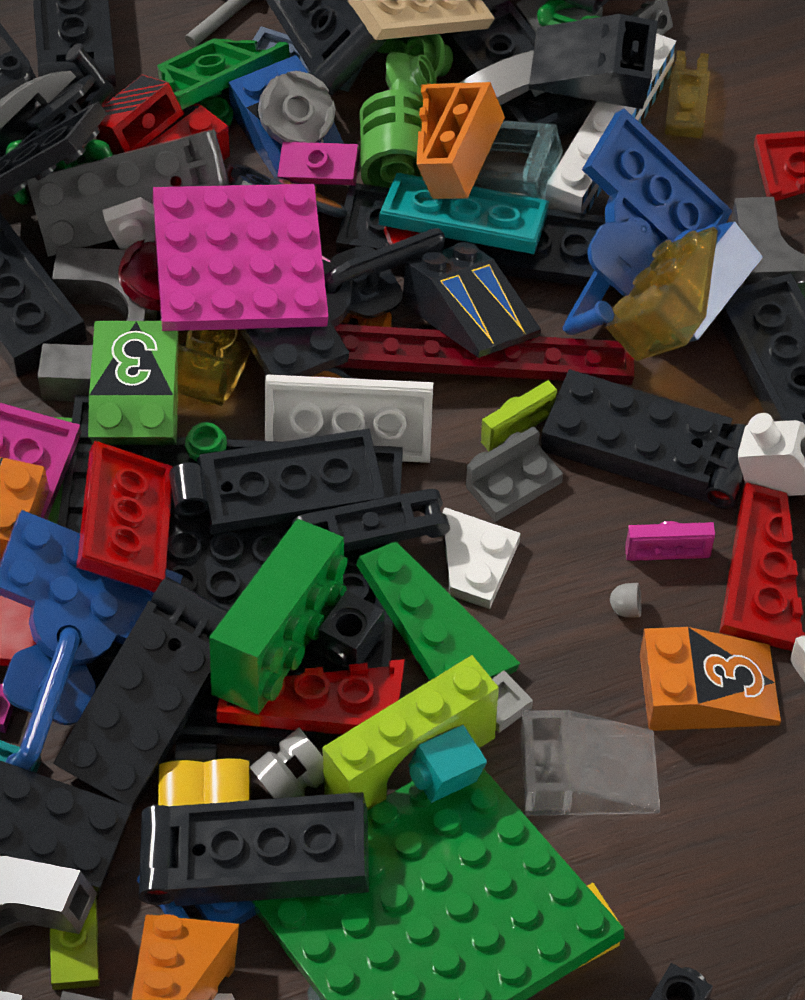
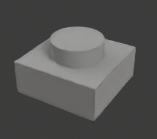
M502 671L492 679L499 687L496 731L498 733L531 710L533 700L505 671Z

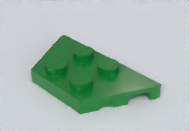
M211 39L158 64L159 80L169 82L183 110L205 98L220 95L222 90L229 87L228 82L290 58L289 43L278 42L275 46L263 50L258 49L257 41Z

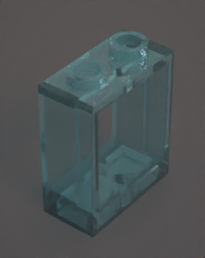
M503 121L490 150L529 153L522 173L480 170L473 187L545 200L547 182L557 168L563 153L556 124Z

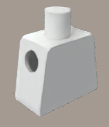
M759 413L750 419L748 425L745 426L738 452V461L745 483L786 492L788 496L805 495V424L797 420L774 422L767 413Z

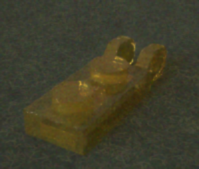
M677 50L675 68H672L665 134L703 138L710 72L707 71L709 54L700 53L697 69L690 70L685 69L686 51Z

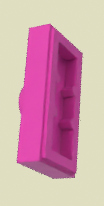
M283 142L277 177L303 184L356 185L361 150L358 144Z
M666 521L660 524L629 525L625 546L626 559L637 561L711 557L715 538L714 522L678 523Z

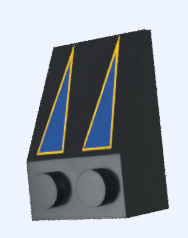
M461 242L453 247L437 252H429L422 257L406 261L402 304L476 357L486 356L541 335V328L494 259L479 250L474 244Z

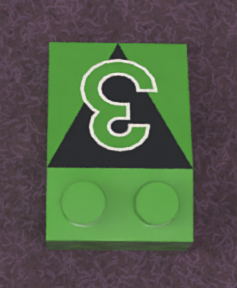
M95 321L89 388V439L92 443L98 441L107 445H177L178 331H162L161 321Z

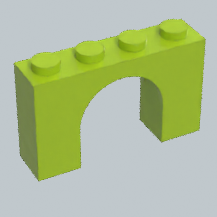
M471 655L322 747L324 795L363 792L367 809L369 810L387 799V782L390 775L398 764L416 749L419 744L463 724L478 748L495 739L499 687L474 656Z

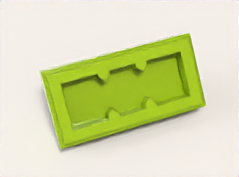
M547 380L520 397L510 398L500 409L483 418L481 443L490 452L502 445L512 434L516 432L523 433L546 420L555 403L557 389Z
M96 898L79 934L50 928L51 985L53 990L100 986Z

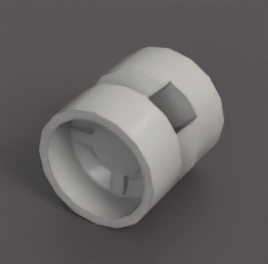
M299 727L279 743L280 751L277 754L268 751L250 766L251 770L274 799L305 796V788L309 786L316 789L324 783L323 756ZM294 756L307 770L298 779L285 765Z

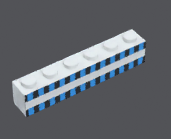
M656 34L652 79L643 109L596 102L547 182L545 200L549 201L548 209L588 214L602 189L582 171L583 166L616 112L625 108L640 123L643 122L673 71L676 40Z

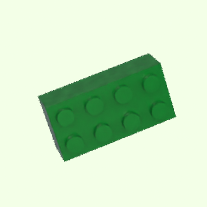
M297 518L209 637L211 695L258 715L268 700L274 701L277 698L285 676L290 669L296 670L299 667L306 646L311 639L317 640L319 638L320 626L347 591V587L343 585V574L347 566V557H344L343 536Z

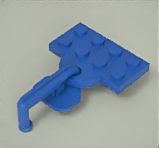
M625 108L614 114L582 168V171L609 195L605 207V224L599 227L588 247V259L594 272L563 325V331L568 335H576L604 323H611L614 320L612 307L607 302L601 301L610 285L630 301H640L646 298L659 278L660 272L657 255L665 253L667 250L670 252L674 248L672 244L674 239L685 230H699L714 223L717 225L725 224L732 213V210Z
M21 510L0 562V596L31 608L29 626L36 645L14 654L3 680V693L12 705L28 711L32 715L19 751L8 756L5 762L31 771V767L41 755L52 721L61 725L76 724L94 695L95 682L86 664L92 663L104 655L113 641L124 644L148 601L152 600L155 592L77 568L80 533ZM166 569V577L181 583L183 575Z

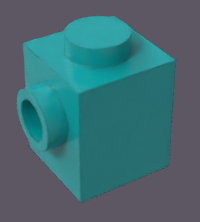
M463 724L419 744L408 767L410 768V776L413 783L419 790H424L432 803L475 783L487 760Z

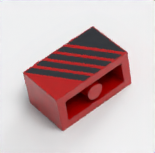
M146 75L139 76L102 106L107 115L98 125L100 133L96 136V139L106 142L114 155L146 146L184 115L169 82Z

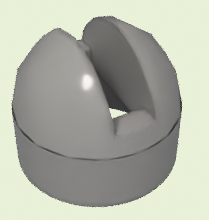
M625 583L617 586L612 591L610 603L618 615L627 618L641 617L642 601L639 583Z

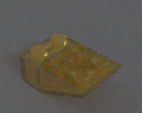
M714 226L700 232H696V230L690 231L682 239L674 242L667 240L659 245L652 254L654 260L650 266L642 270L634 278V288L614 306V320L608 323L605 328L636 361L687 345L706 318L718 233Z

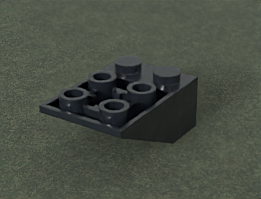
M615 14L537 27L528 89L643 109L652 79L658 20Z

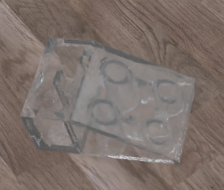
M571 710L523 711L520 737L525 816L660 813L653 730Z

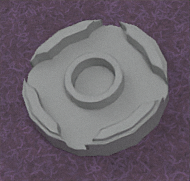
M290 71L270 80L260 95L258 105L260 122L268 135L281 145L283 142L317 143L325 137L334 123L336 110L334 100H331L326 85L312 74Z

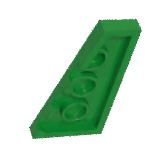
M396 541L359 557L356 564L430 681L471 655L474 656L492 679L502 671H505L508 675L517 671L521 663Z

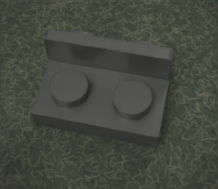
M531 427L523 433L516 432L512 434L502 445L490 452L479 453L467 465L466 488L494 522L546 493L563 481L561 470L539 446L540 433L535 427Z

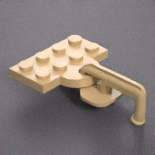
M347 0L375 40L488 29L495 19L482 0Z

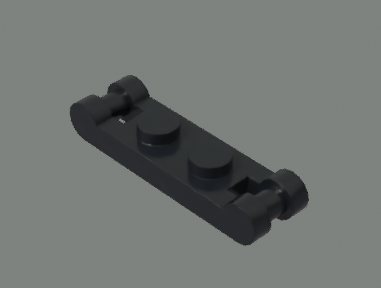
M433 488L308 513L296 517L291 523L293 525L298 518L343 536L344 552L426 535L431 538H437L450 531L447 515L441 513L440 510L443 505L440 492ZM420 511L424 513V516L414 518L413 512Z

